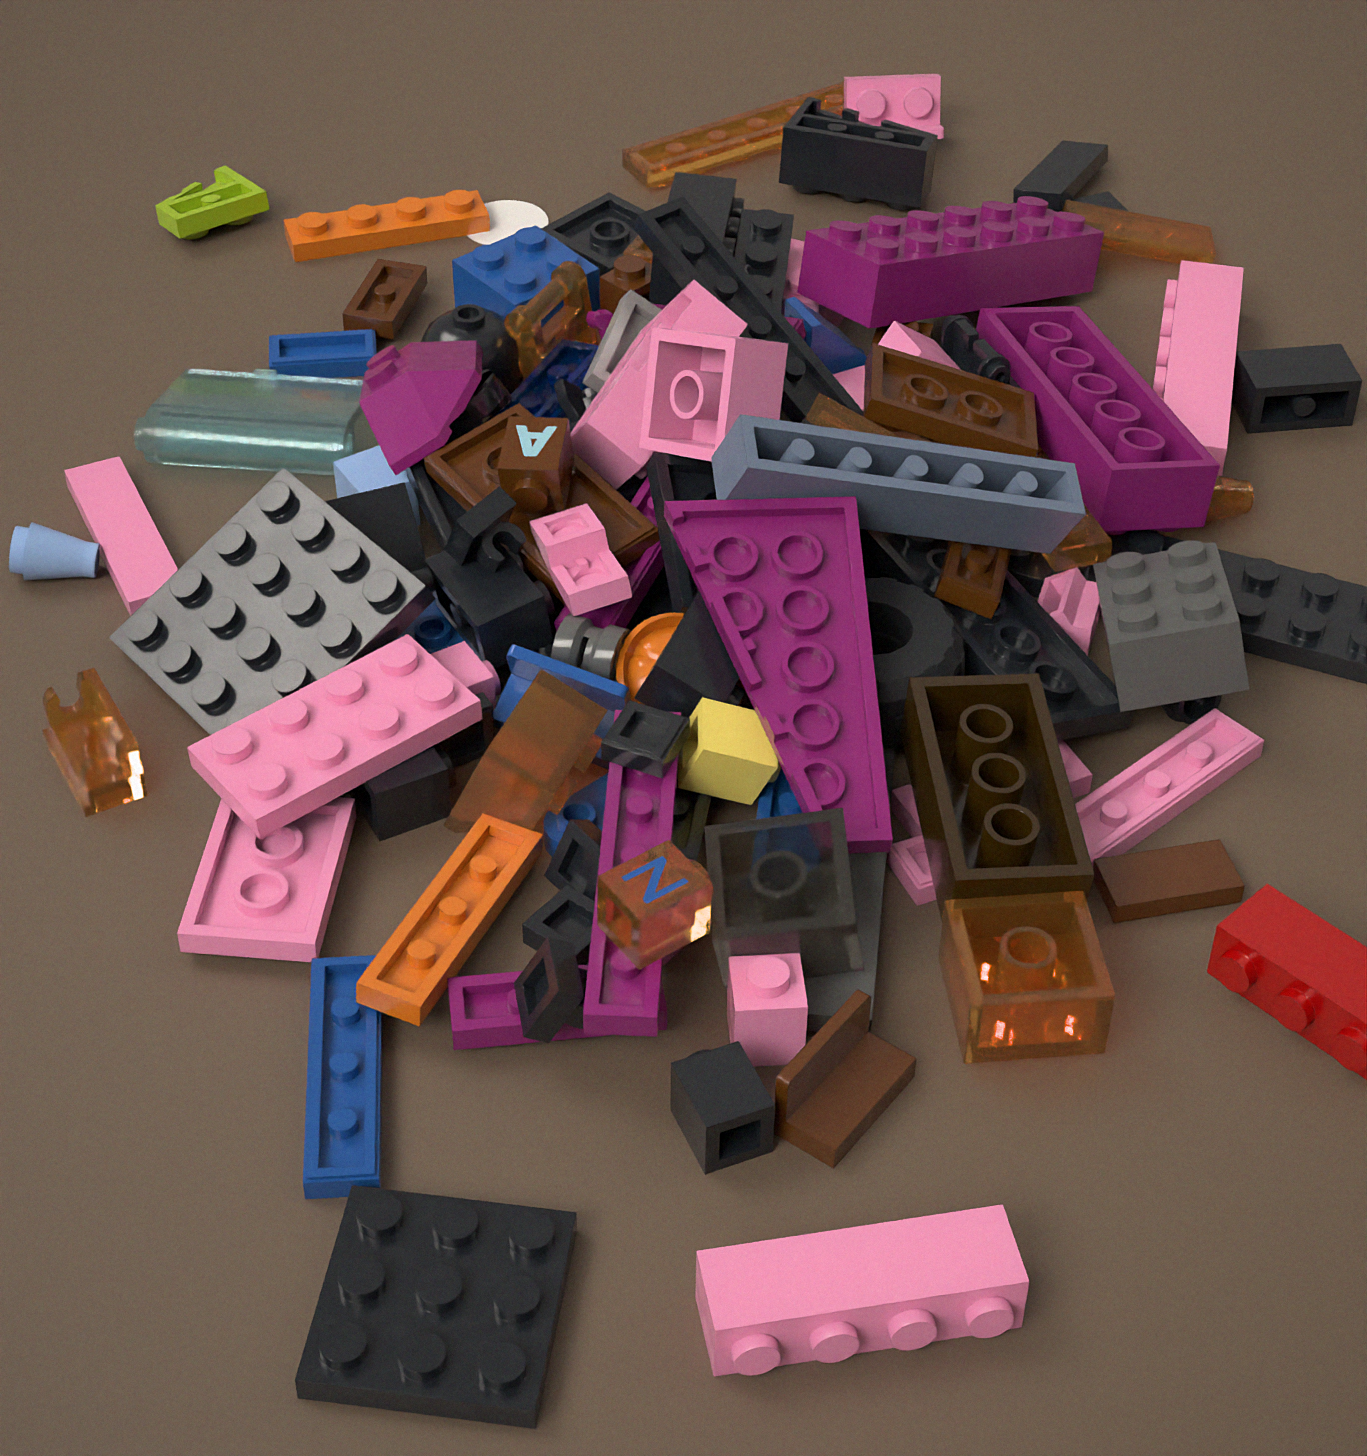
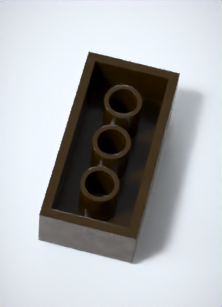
M1039 673L910 677L900 736L944 934L1080 928L1095 874Z

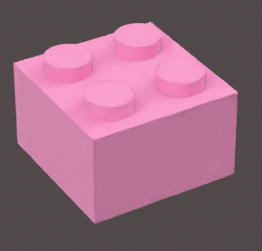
M652 327L639 448L711 461L712 455L740 414L779 420L788 343L708 332Z

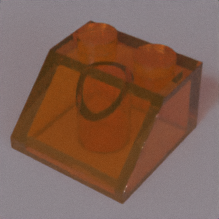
M541 669L485 751L443 826L454 833L469 832L482 813L533 831L546 809L558 816L578 784V781L568 776L572 767L585 773L601 747L603 739L594 734L608 710Z

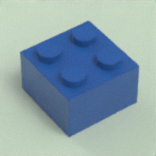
M536 225L522 228L511 236L489 245L479 246L472 252L452 260L455 308L465 304H473L504 316L518 332L524 356L590 327L586 321L588 312L600 310L599 268Z

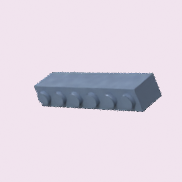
M742 414L739 415L711 457L717 500L856 496L859 529L1050 554L1086 515L1075 463Z

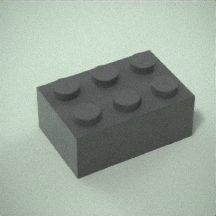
M1183 541L1172 545L1167 551L1145 555L1137 552H1123L1111 556L1106 562L1093 564L1120 712L1250 690L1240 621L1216 542L1204 544L1200 541Z

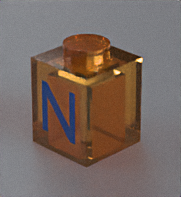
M667 840L598 876L597 926L640 970L710 932L711 899L714 895L712 881L700 863L694 860L689 861L670 840Z

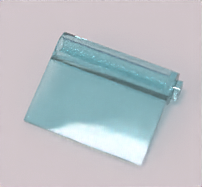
M255 368L254 373L186 369L149 407L145 417L137 419L134 432L135 446L138 451H143L145 460L148 463L276 472L285 468L290 473L334 476L333 462L354 454V424L363 412L359 404L363 380L277 375V370Z

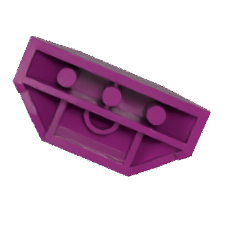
M477 340L411 342L399 351L392 345L377 353L366 363L369 370L364 374L359 404L389 467L395 475L400 474L446 444L452 433L449 425L465 410L482 379L483 349Z

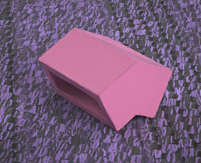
M1074 567L1045 578L1038 603L1088 656L1101 607L1096 582L1086 580L1078 567Z

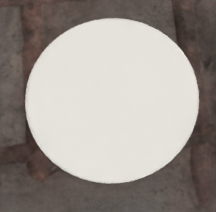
M516 200L489 202L484 205L489 213L490 231L467 236L475 242L489 245L515 234L522 228L535 225L543 228L548 225V217L541 208L527 202Z

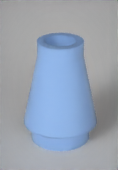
M31 522L29 527H15L9 553L10 573L23 574L24 581L71 577L96 578L100 560V543L87 542Z

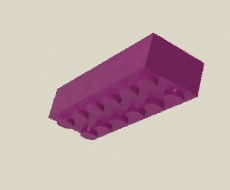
M1021 196L1018 198L1017 203L1011 204L998 201H984L981 208L973 209L963 206H947L945 212L935 214L914 210L909 211L907 217L897 219L876 215L871 216L867 223L856 224L849 221H832L829 228L806 230L797 293L870 329L891 325L893 321L906 323L978 311L980 308H996L1092 292L1104 232L1086 225L1085 217L1079 214L1055 212L1047 208V201L1031 196Z
M1080 306L980 308L976 331L979 333V340L985 339L998 354L1006 357L1011 366L1010 376L1022 389L1034 392L1038 439L1037 455L1041 459L1075 463L1086 513L1085 517L1097 532L1120 535L1130 530L1155 529L1162 532H1174L1179 528L1204 527L1220 468L1219 463Z

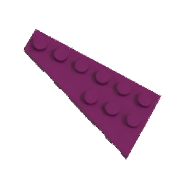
M856 496L665 501L664 517L821 853L890 852L893 837Z

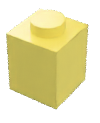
M702 697L689 717L690 736L679 752L678 788L752 805L767 782L773 783L780 773L781 765L755 710Z

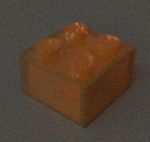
M1084 891L945 900L938 959L964 1064L1105 1053L1115 993Z

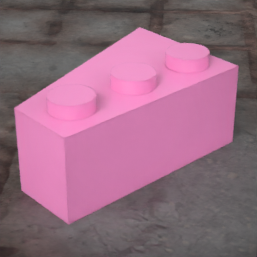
M693 280L639 332L571 431L573 452L616 490L633 475L637 476L640 480L647 475L646 467L653 454H663V452L639 448L652 327L739 337L748 324L697 281Z

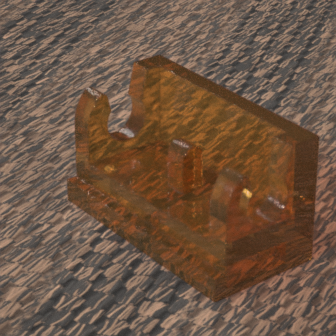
M95 668L77 673L76 688L80 696L70 706H59L61 701L53 687L47 688L43 696V707L48 728L42 730L43 737L85 817L148 796L138 742Z

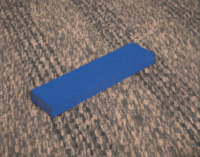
M376 955L312 958L303 1166L305 1199L348 1197L352 1185L381 1188L383 1013L356 1003V982Z

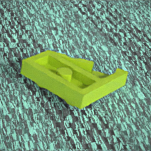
M225 165L214 170L216 181L214 184L203 190L202 183L194 182L185 187L181 193L170 196L155 205L159 224L179 239L189 240L201 238L208 234L209 229L220 225L247 223L253 219V215L270 210L267 193L264 189Z

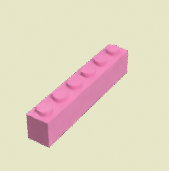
M1181 260L1178 280H1167L1152 389L1219 463L1220 468L1213 494H1219L1228 444L1244 268Z

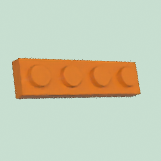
M453 190L441 196L422 199L406 197L395 203L376 206L359 204L350 207L348 210L330 213L307 212L297 218L284 219L285 237L295 262L487 232L490 231V218L478 190Z
M482 813L356 982V1003L420 1027L447 989V978L457 975L542 854L543 834Z

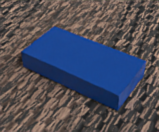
M375 330L269 336L271 382L364 376L365 372L369 370L366 363L377 354Z

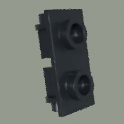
M952 315L944 320L941 332V348L961 370L1021 388L1010 376V362L1006 357L998 354L985 339L979 340V333L974 329L973 323L966 316Z

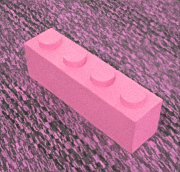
M1003 1204L696 1251L695 1298L714 1377L734 1373L749 1376L759 1375L778 1366L815 1360L823 1363H835L859 1353L891 1348L904 1351L916 1350L935 1341L966 1336L991 1338L1010 1329L1022 1328L1029 1279Z

